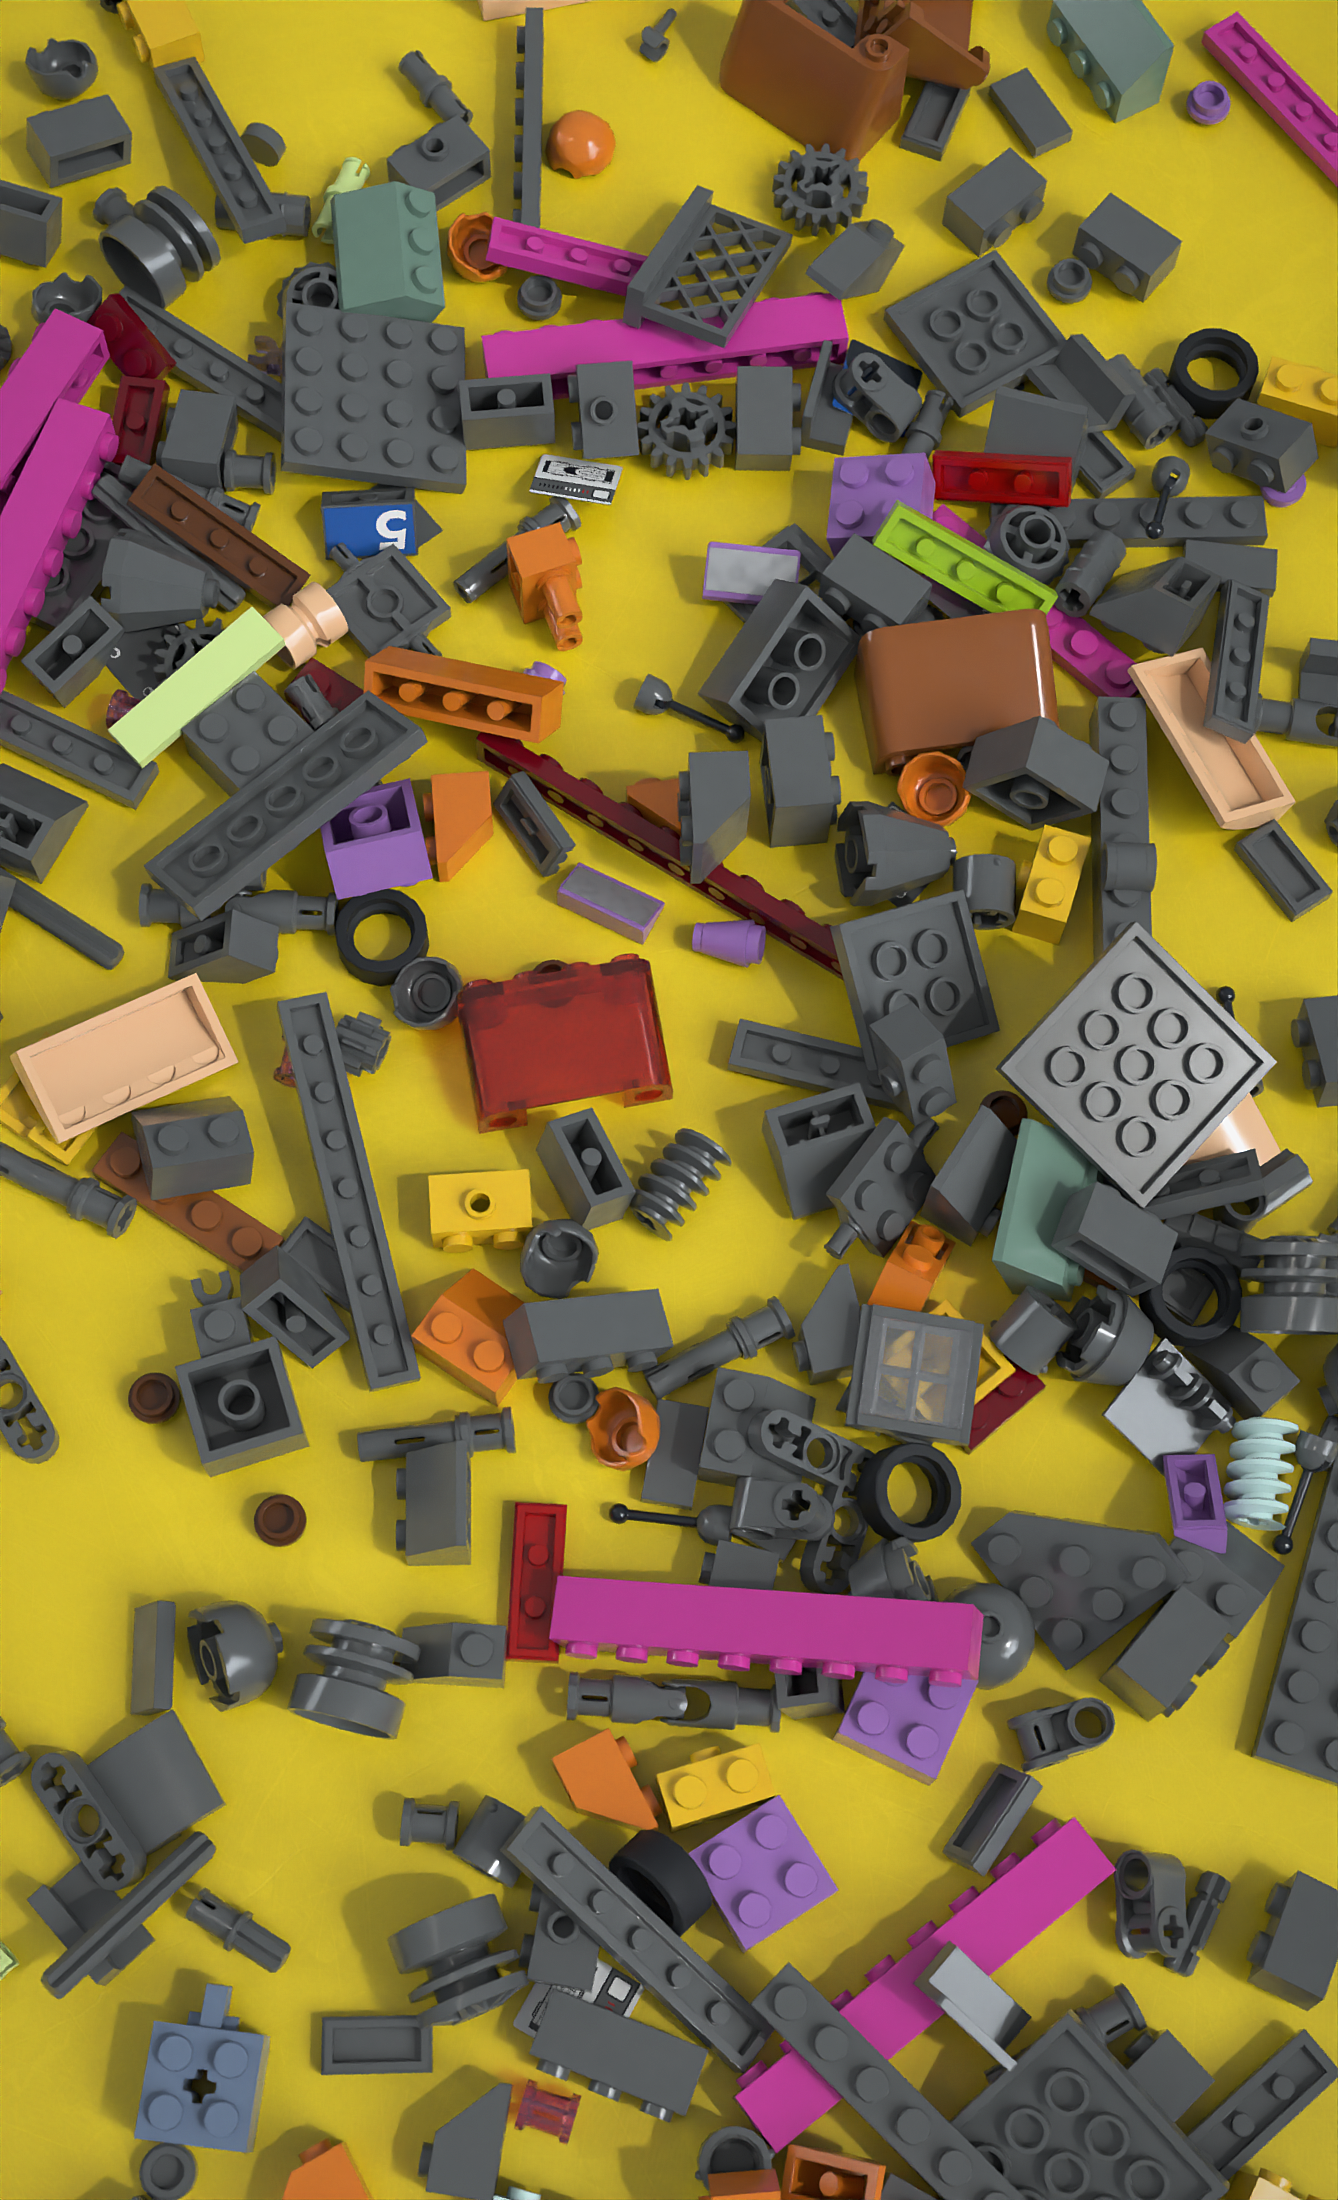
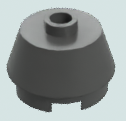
M1098 1285L1096 1292L1098 1295L1092 1300L1082 1296L1071 1310L1069 1315L1075 1320L1079 1328L1068 1340L1065 1352L1061 1350L1056 1354V1362L1059 1367L1069 1371L1075 1381L1119 1387L1125 1385L1135 1376L1148 1357L1154 1336V1326L1123 1290L1117 1289L1112 1291L1103 1285Z
M905 1535L892 1541L882 1538L849 1567L848 1577L851 1591L848 1592V1596L939 1602L930 1575L925 1577L919 1564L915 1560H911L910 1557L916 1555L918 1550L914 1543L908 1540Z

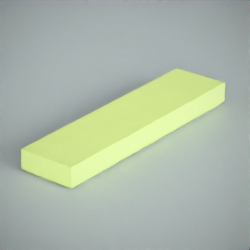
M250 607L110 727L108 732L143 769L182 735L181 729L280 651L286 645L284 638L253 607Z

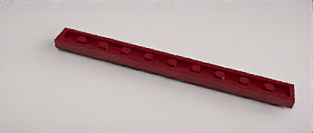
M482 731L475 738L477 760L507 778H510L511 774L525 771L545 801L742 920H754L755 925L765 926L767 935L844 981L830 930L832 925L822 924L821 926L806 917L805 912L794 902L787 899H782L781 901L766 893L763 886L757 880L744 874L738 876L725 868L722 862L701 883L690 884V866L680 865L679 840L681 836L674 830L666 826L658 828L643 819L640 811L626 802L618 804L603 795L599 786L586 778L578 780L563 771V767L554 758L546 754H535L525 748L519 739Z

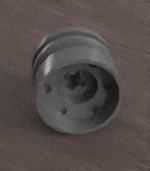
M156 186L148 193L146 200H139L133 208L134 217L131 215H121L100 233L98 241L108 265L123 285L130 287L165 310L184 294L187 288L185 280L188 282H198L203 277L204 271H211L219 264L221 257L219 247L211 231L191 205L175 191L165 186Z
M1270 1236L1257 1242L1241 1243V1258L1264 1260V1268L1241 1269V1278L1264 1283V1293L1241 1297L1240 1332L1338 1335V1296L1326 1294V1284L1338 1283V1269H1326V1261L1338 1260V1243L1315 1236Z
M314 1619L309 1633L314 1638L331 1646L307 1645L303 1654L311 1661L324 1666L323 1674L302 1673L297 1675L287 1709L300 1717L337 1729L376 1738L396 1739L406 1704L396 1696L385 1692L386 1684H412L414 1675L410 1671L392 1663H418L421 1652L420 1647L400 1638L388 1629L370 1623L350 1619L340 1621Z
M495 1894L481 1896L436 1913L398 1931L387 1939L400 1974L414 1973L425 1970L429 1980L416 1987L408 1995L410 2003H416L433 1996L437 2000L438 2005L416 2016L420 2030L434 2026H455L502 2006L515 1992L529 1984L524 1970L501 1978L498 1974L497 1969L519 1958L516 1949L490 1953L487 1943L497 1938L508 1928Z

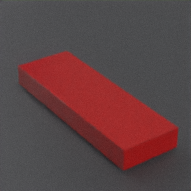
M936 450L932 455V474L935 480L934 500L1069 507L1071 503L1072 457Z
M515 1502L506 1661L559 1664L560 1645L550 1640L549 1636L557 1578L564 1575L567 1505Z

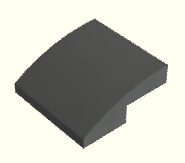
M173 1709L131 1734L87 1765L143 1847L146 1857L182 1836V1831L226 1806Z

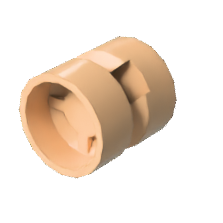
M314 581L293 595L291 607L281 603L262 616L284 638L286 645L277 654L292 669H296L316 655L317 644L327 647L349 631L345 617L335 601L321 585Z

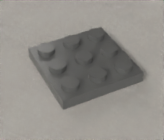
M996 249L885 309L884 315L886 324L936 389L946 393L944 399L948 396L953 399L952 410L959 418L995 399L998 385L1013 389L1028 381L1029 378L1025 374L1029 367L1054 364L1067 342V339Z
M963 889L830 926L867 1070L879 1069L869 1025L910 1002H913L944 1036L946 1048L1000 1031Z

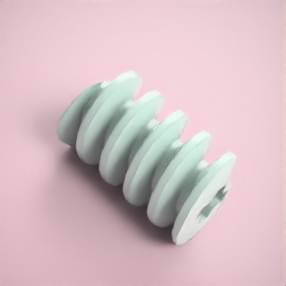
M1251 1417L1234 1423L1231 1433L1238 1441L1233 1442L1229 1447V1454L1236 1461L1230 1462L1226 1468L1228 1477L1233 1479V1481L1226 1483L1223 1491L1225 1496L1231 1500L1223 1504L1226 1519L1240 1526L1256 1530L1277 1531L1286 1528V1526L1272 1520L1273 1514L1289 1512V1506L1275 1500V1495L1289 1493L1292 1489L1291 1485L1278 1480V1474L1294 1472V1466L1280 1460V1455L1296 1452V1445L1283 1440V1435L1299 1432L1297 1424L1268 1417Z

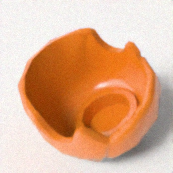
M574 110L565 113L552 126L548 136L545 153L550 166L555 171L559 168L569 171L575 179L582 176L599 174L611 163L616 145L614 132L606 121L591 112Z
M487 212L474 215L460 214L449 228L447 234L446 254L453 270L462 278L473 282L495 280L503 276L509 268L486 261L489 235L494 218Z
M939 751L921 753L904 765L897 782V793L906 813L941 825L942 827L951 826L966 813L972 793L962 788L966 771L961 763L955 758Z
M613 1387L599 1392L595 1396L599 1408L594 1416L586 1420L587 1429L592 1437L591 1450L600 1464L619 1471L631 1470L647 1461L655 1451L660 1438L661 1422L659 1415L650 1401L631 1391Z

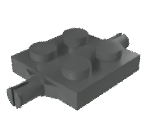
M339 543L338 549L336 546L333 547L329 556L344 573L339 581L326 591L345 617L349 630L347 635L361 651L370 658L388 646L442 657V653L428 640L427 636L432 630L451 618V608L401 551L392 544L376 556L359 561L345 543Z
M883 1117L827 1191L826 1195L837 1208L841 1224L828 1243L824 1245V1249L831 1256L841 1260L845 1252L858 1237L870 1253L884 1258L902 1235L905 1228L923 1206L930 1185L936 1178L935 1173L925 1160L923 1150L935 1132L940 1128L933 1119L929 1118L918 1124L907 1135L898 1121Z

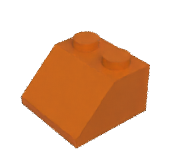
M473 1268L441 1294L413 1332L411 1338L414 1350L498 1407L517 1381L503 1320L525 1302Z

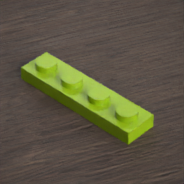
M896 500L872 539L873 545L991 613L1038 609L1047 615L1058 598L1057 592L899 500Z

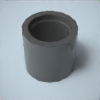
M974 854L962 857L954 862L953 891L964 890L973 928L975 930H994L1012 925L1016 920L1015 862L1008 857L994 854Z
M1028 1285L998 1321L993 1320L991 1322L992 1329L988 1332V1335L993 1343L1014 1363L1034 1375H1039L1040 1372L1044 1374L1048 1371L1046 1365L1079 1327L1075 1320L1057 1302L1039 1289Z
M485 1795L452 1853L473 1868L512 1889L522 1871L500 1849L526 1816L499 1800Z
M741 2126L721 2127L709 2134L702 2143L697 2157L698 2171L695 2173V2178L702 2181L704 2187L709 2191L708 2174L772 2169L771 2159L774 2158L775 2152L773 2149H768L764 2140L752 2130Z

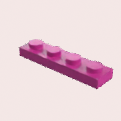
M494 216L489 235L486 261L626 296L627 286L648 256Z

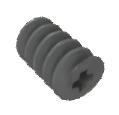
M682 1128L676 1132V1144L670 1143L663 1148L662 1154L664 1159L658 1158L651 1163L650 1169L652 1174L645 1173L640 1176L638 1180L640 1189H635L636 1192L629 1204L633 1214L642 1225L665 1241H671L672 1239L671 1233L665 1226L667 1222L681 1227L685 1223L677 1209L683 1207L689 1211L696 1210L697 1205L689 1194L692 1191L701 1196L709 1194V1189L702 1181V1178L705 1176L713 1181L721 1179V1174L714 1166L715 1162L717 1161L725 1166H731L732 1164L729 1155L721 1146L705 1135L691 1129Z

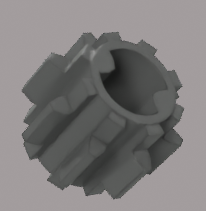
M361 1011L357 1018L345 1014L344 1018L340 1019L336 1027V1033L346 1072L360 1077L363 1070L371 1074H375L376 1070H379L391 1041V1032L384 1030L380 1026L382 1020Z

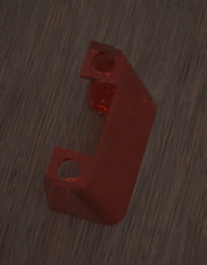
M622 954L614 957L608 963L590 965L587 962H576L566 965L561 971L542 974L539 971H525L515 975L512 980L495 983L487 979L475 980L465 984L464 990L456 995L458 1025L479 1134L527 1126L526 1109L623 1092L622 1099L624 1108L673 1099V1085L651 963L646 959H640L638 954Z

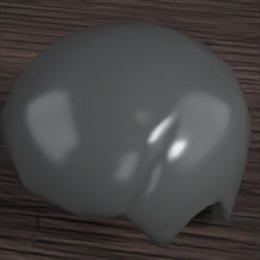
M50 38L44 51L38 53L33 47H30L27 51L25 64L33 81L45 95L57 100L72 99L84 93L95 82L98 74V62L87 43L74 39L58 42Z
M61 273L52 282L41 283L33 290L31 313L38 324L46 322L55 308L87 322L102 304V287L90 275H86L83 281L77 282L72 280L67 273Z
M437 956L418 957L400 970L394 984L390 988L395 1011H393L394 1015L417 1030H439L454 1022L461 1013L465 1001V988L459 971L453 964Z
M573 1219L548 1220L535 1226L526 1236L520 1255V1271L525 1285L541 1297L563 1299L569 1296L571 1289L576 1284L582 1281L588 1283L595 1270V1264L599 1255L593 1234Z

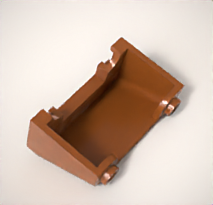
M743 0L720 63L719 83L721 88L729 96L806 147L807 144H811L815 152H820L824 143H827L830 147V153L836 154L841 148L846 149V161L854 158L861 160L900 118L910 49L885 34L868 35L860 40L852 49L786 5L789 0Z
M859 0L854 47L864 37L872 34H885L910 49L906 77L967 90L973 86H979L986 79L990 71L989 52L981 46H975L969 50L973 0Z
M1021 609L882 627L866 633L859 641L854 680L873 775L886 773L889 776H900L904 765L918 754L928 751L974 746L976 737L1029 720L1033 717L1041 716L1054 721L1059 728L1049 628L1046 615L1042 610Z

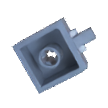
M207 1983L202 2012L190 2011L187 2025L154 2021L134 2134L135 2139L243 2153L254 2151L269 2056L270 2036L239 2032L240 2018L229 2016L232 1986ZM204 2070H208L207 2079L211 2082H216V2090L214 2094H205L203 2103H200L199 2093L191 2089L193 2079H201Z

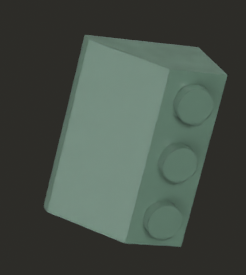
M1053 0L1047 23L1048 36L1056 47L1061 48L1069 59L1074 74L1084 80L1092 91L1098 107L1102 110L1105 109L1114 123L1159 103L1174 44L1141 0Z
M394 181L334 195L330 202L339 310L346 313L381 315L432 323L445 308L435 193Z
M1022 1118L992 1262L1012 1294L1020 1295L1029 1285L1039 1289L1053 1300L1071 1302L1074 1286H1081L1083 1282L1085 1267L1051 1247V1243L1069 1196L1096 1181L1103 1184L1104 1175L1057 1129L1026 1118Z

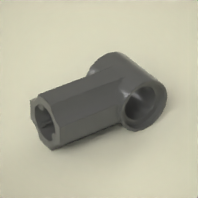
M1286 1148L1280 1154L1260 1166L1267 1195L1244 1201L1250 1210V1215L1238 1214L1230 1204H1225L1213 1208V1219L1215 1221L1220 1220L1222 1224L1240 1231L1244 1229L1245 1233H1249L1257 1222L1312 1185L1313 1180L1309 1174L1308 1166L1298 1154H1294Z

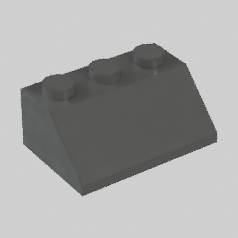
M775 578L697 694L727 721L742 726L745 732L762 742L764 720L817 714L856 656L859 641L862 637L807 585Z

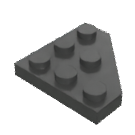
M1014 1510L1009 1512L971 1542L1002 1586L1013 1591L1027 1605L1035 1624V1630L1066 1671L1192 1576L1158 1532L1139 1529L1135 1531L1110 1527L1102 1523L1040 1516L1026 1511Z

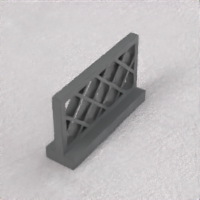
M697 185L627 286L622 322L639 329L647 318L725 348L791 246L793 234L711 204L713 191ZM717 223L732 229L733 232L716 234L712 225ZM764 241L775 245V247L757 250L753 242ZM741 244L745 251L728 255L724 247ZM712 249L716 257L699 260L695 252ZM753 265L758 273L740 275L736 267ZM724 269L728 278L711 280L707 272ZM695 274L699 283L682 285L678 277ZM737 290L741 298L724 301L719 293ZM707 295L712 302L711 304L694 306L690 298ZM678 300L682 308L671 310L659 304ZM720 316L724 326L720 329L703 322L702 319Z

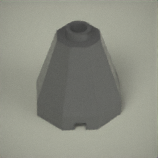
M121 528L118 531L119 535L111 537L102 571V586L109 587L111 599L101 598V606L124 628L125 633L201 619L206 616L209 607L215 608L217 606L220 585L219 580L213 579L209 566L141 531Z
M850 801L838 818L837 832L846 831L845 843H836L834 857L840 892L844 897H852L849 900L852 906H872L943 878L948 872L949 867L955 862V841L952 837H949L948 832L941 825L869 801Z

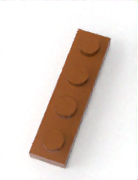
M122 1131L91 1170L97 1179L123 1196L129 1195L135 1198L138 1206L240 1273H243L276 1245L281 1247L285 1242L284 1237L214 1191L151 1201L137 1141Z

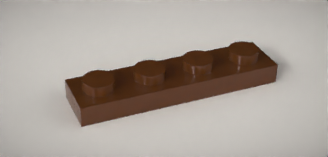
M155 463L127 501L126 505L272 609L281 603L289 607L293 602V595L303 588L310 577L308 572Z

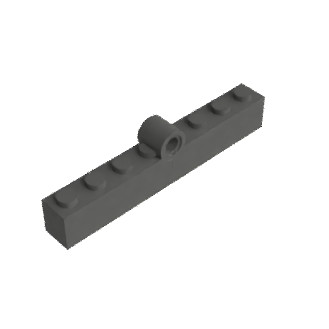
M1098 696L1089 721V744L1093 751L1109 761L1097 810L1091 813L1094 961L1130 922L1137 921L1152 936L1151 892L1154 889L1156 880L1157 853L1155 844L1149 843L1146 702L1144 698Z

